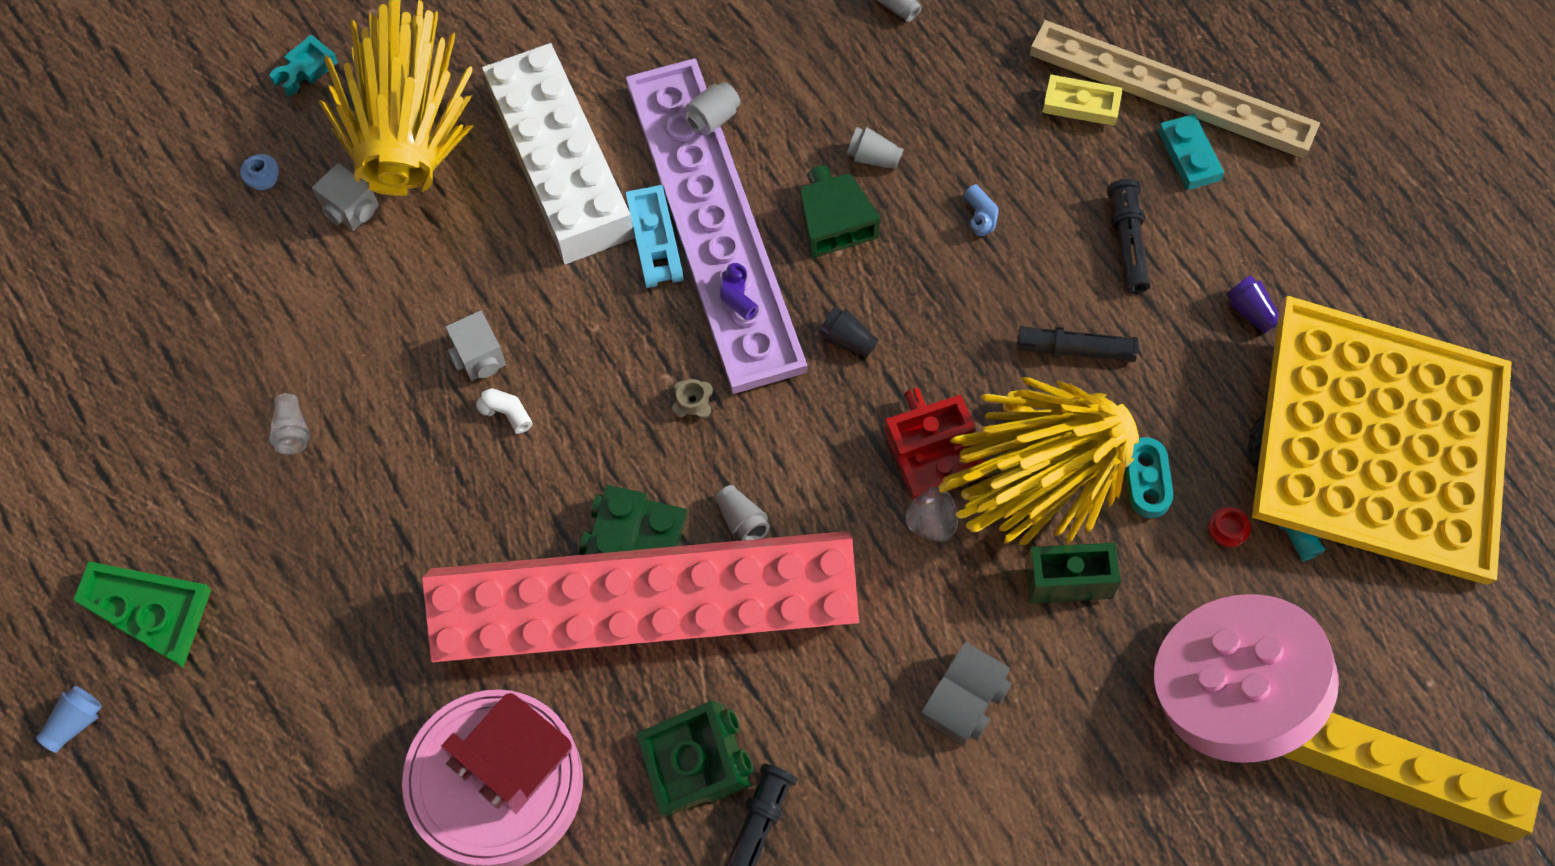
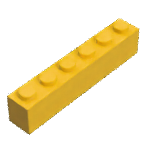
M1331 713L1323 727L1309 741L1292 752L1282 755L1293 761L1509 843H1513L1533 832L1542 792L1536 788L1335 713Z

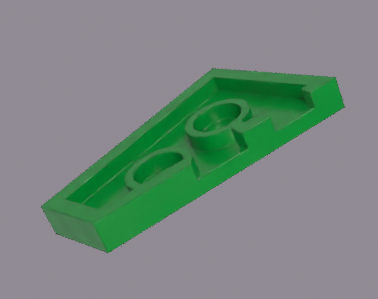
M88 561L74 601L183 668L211 589L206 584Z

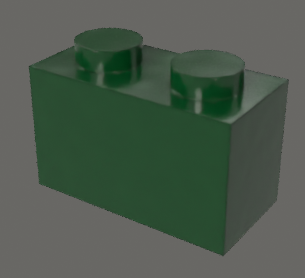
M1115 542L1031 547L1025 562L1029 604L1113 599L1121 583Z

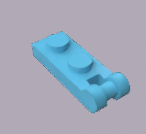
M663 185L627 191L626 198L646 288L658 286L657 282L672 280V283L684 281ZM667 258L668 265L654 267L653 260Z

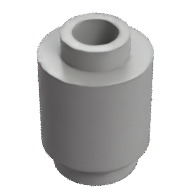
M728 83L712 84L686 104L685 120L694 132L709 135L736 114V108L740 106V98L734 88Z

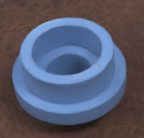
M257 154L251 156L243 163L240 173L243 181L248 186L256 190H267L277 182L279 167L271 156Z

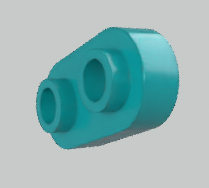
M1148 437L1139 438V442L1134 444L1131 458L1134 460L1125 468L1129 500L1137 514L1146 518H1157L1167 512L1173 500L1168 454L1165 447L1159 441ZM1138 459H1147L1151 466L1141 465ZM1150 495L1154 497L1156 503H1147L1143 496Z

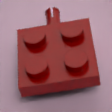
M913 388V393L910 389L904 393V397L911 411L887 418L885 421L884 433L913 502L940 493L939 486L943 483V479L946 476L986 461L985 458L969 463L959 462L961 459L960 452L973 446L964 447L961 443L955 444L950 442L956 436L976 432V427L961 394L926 406L920 389Z

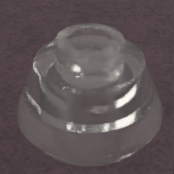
M931 487L911 501L910 507L906 511L907 525L920 538L947 542L954 535L958 526V517L955 516V513H957L956 505L948 492L940 493L939 487Z

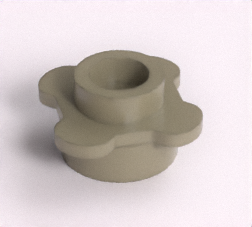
M696 379L682 380L676 383L674 386L676 402L672 405L673 413L677 417H684L686 414L697 415L699 418L708 417L711 413V407L708 404L709 396L713 394L711 384ZM695 397L696 401L690 402L689 398Z

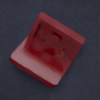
M507 693L464 741L453 732L441 747L449 756V760L445 763L446 766L464 781L471 776L483 786L478 793L491 805L499 810L504 804L513 813L517 814L571 752L572 743L568 737L517 695Z

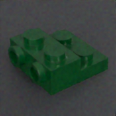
M607 485L604 495L597 494L594 498L591 517L596 518V522L592 532H584L579 554L587 555L679 546L688 516L687 509L648 500L647 493Z
M711 700L636 733L660 816L669 817L705 801L713 803L751 787L747 775L753 773V764L748 753L744 749L739 750L734 734L740 732V724L731 708L726 709L725 705Z

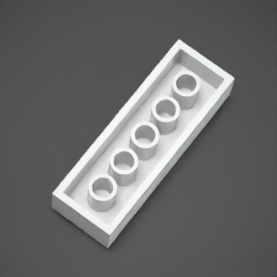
M549 43L482 67L490 96L564 265L635 239L631 214L552 44Z

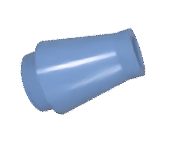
M74 686L68 693H62L36 739L44 747L57 753L63 745L98 719L96 713L102 708V705L91 694Z

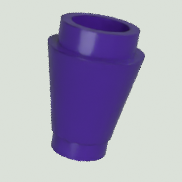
M1250 275L1226 294L1232 301L1229 305L1256 328L1260 329L1263 334L1277 326L1279 312L1261 280L1257 282Z

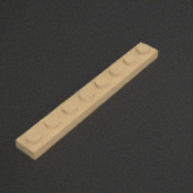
M1047 20L1044 21L1031 46L1030 56L1104 84L1121 87L1123 91L1186 115L1195 114L1197 119L1305 159L1320 125L1318 121Z

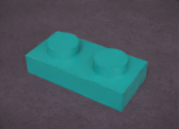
M1195 114L1160 123L1158 133L1187 191L1222 180L1225 172Z

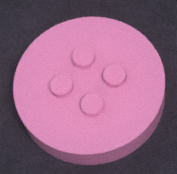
M1244 594L1224 597L1193 610L1183 617L1168 633L1158 651L1154 667L1155 689L1170 725L1177 735L1197 751L1207 756L1230 762L1247 763L1270 760L1299 748L1309 741L1326 723L1332 713L1338 695V671L1331 645L1322 627L1300 607L1280 598L1266 595Z
M485 690L471 693L442 707L423 725L414 738L407 753L402 775L404 804L414 828L439 855L458 866H523L536 860L550 850L570 827L578 810L583 788V770L579 752L562 720L542 702L531 696L509 690ZM507 693L517 695L568 737L572 743L571 752L517 814L513 813L504 804L499 810L491 805L478 793L483 786L471 776L466 781L457 776L446 766L445 763L449 760V756L441 747L453 732L464 741Z

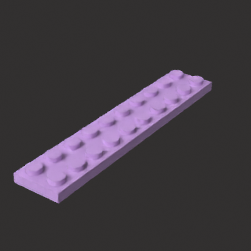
M696 58L627 76V86L660 183L663 185L664 194L732 394L807 373L808 366L721 126L711 134L705 135L701 132H694L685 120L686 104L707 89ZM731 263H739L745 267L747 276L745 278L744 294L759 306L756 314L747 321L725 304L720 297L721 275Z

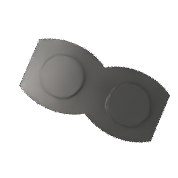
M965 642L922 710L920 720L964 747L970 737L978 741L990 721V718L984 715L992 701L1000 705L1012 685L1011 682L1006 680L1010 668L968 642Z

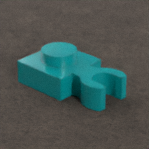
M310 35L284 56L288 65L279 66L272 70L269 75L275 86H278L284 80H288L282 85V88L288 97L292 96L299 90L300 82L304 79L312 85L328 72L324 59L325 55L332 59L334 66L338 63L336 55Z

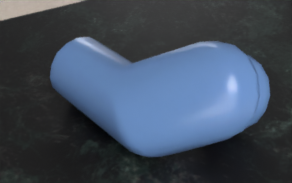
M975 184L966 190L963 197L975 210L973 219L970 220V227L975 234L985 236L995 229L999 210L986 193Z

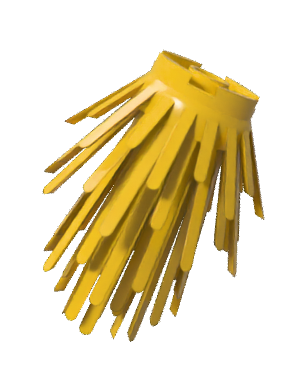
M388 0V8L385 4L379 6L378 18L369 12L370 38L367 27H364L361 31L362 44L359 43L357 23L352 18L350 21L356 81L354 80L349 63L344 64V71L355 111L350 109L332 59L327 55L324 57L334 86L328 85V88L350 139L327 102L319 100V103L334 127L331 130L355 164L354 178L356 182H359L360 178L368 182L369 190L375 193L407 196L408 189L422 186V192L431 187L433 171L474 126L466 125L463 129V125H458L449 134L472 97H460L472 73V67L467 68L462 75L431 136L434 119L450 78V72L447 68L455 40V32L448 38L444 58L445 39L442 37L438 42L426 96L438 11L432 13V11L427 10L425 18H423V3L421 0H418L416 15L412 17V25L410 13L403 12L399 32L400 0Z
M1023 377L1021 380L1026 385L1052 395L1026 389L1016 390L1021 398L984 394L980 398L987 402L1050 409L1052 411L987 413L985 415L986 419L1015 420V422L981 427L983 430L981 432L952 438L950 440L951 443H961L964 447L973 446L960 452L961 459L959 462L969 463L1007 450L1010 451L974 467L946 476L943 479V483L939 486L940 493H945L1001 470V473L962 490V497L970 502L965 504V509L955 513V516L965 518L976 512L984 511V513L966 523V528L970 532H978L1003 516L1005 519L1012 515L1009 520L999 527L1000 531H1007L1029 515L1028 519L1006 535L1004 544L1009 543L1032 525L1033 527L1019 541L1020 545H1027L1081 486H1085L1054 533V536L1061 535L1072 518H1076L1066 536L1067 544H1069L1074 539L1088 512L1090 515L1085 525V532L1089 533L1093 529L1108 489L1107 502L1109 507L1112 506L1115 496L1119 499L1125 468L1133 462L1134 459L1131 458L1134 444L1139 442L1137 426L1129 410L1123 404L1117 406L1105 398L1107 394L1093 393L1090 395L1071 383L1068 385L1061 381H1056L1060 388L1058 389L1032 378Z

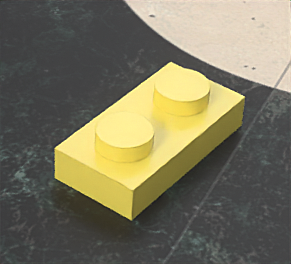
M1050 75L1042 113L1115 126L1123 88Z

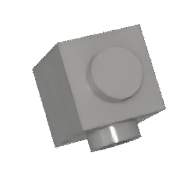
M337 163L312 187L325 216L334 224L339 225L343 223L352 231L362 222L368 221L379 207L374 192L369 190V184L361 178L359 182H356L354 173L340 163Z
M482 310L445 326L454 346L448 349V353L457 371L464 368L470 381L479 377H489L495 374L499 368L506 366L501 348Z

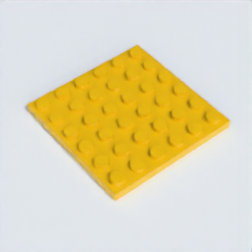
M1286 296L1280 302L1252 518L1481 584L1489 585L1497 581L1512 362Z

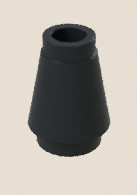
M836 306L827 316L819 330V333L826 337V342L861 355L866 359L879 341L847 309L842 311Z

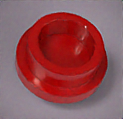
M1224 507L1213 513L1208 523V530L1216 543L1224 547L1233 548L1242 545L1247 540L1251 532V525L1243 511L1234 507Z

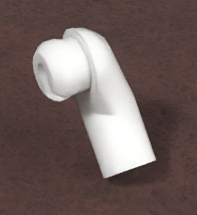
M494 388L487 389L482 392V397L476 402L478 411L483 415L492 416L496 411L505 414L517 434L526 432L533 425L520 400L514 395Z

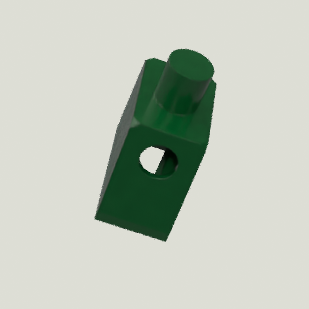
M824 165L816 166L807 173L810 185L800 189V208L811 259L879 239L880 217L852 175L843 174L832 178L828 167Z

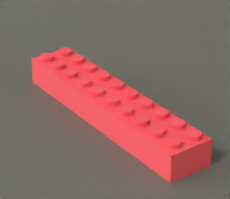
M849 531L432 568L422 577L431 662L859 623L853 541Z

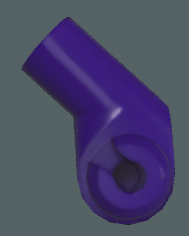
M731 263L721 275L720 297L725 304L747 321L756 314L759 306L744 294L745 278L747 276L745 267L739 263Z

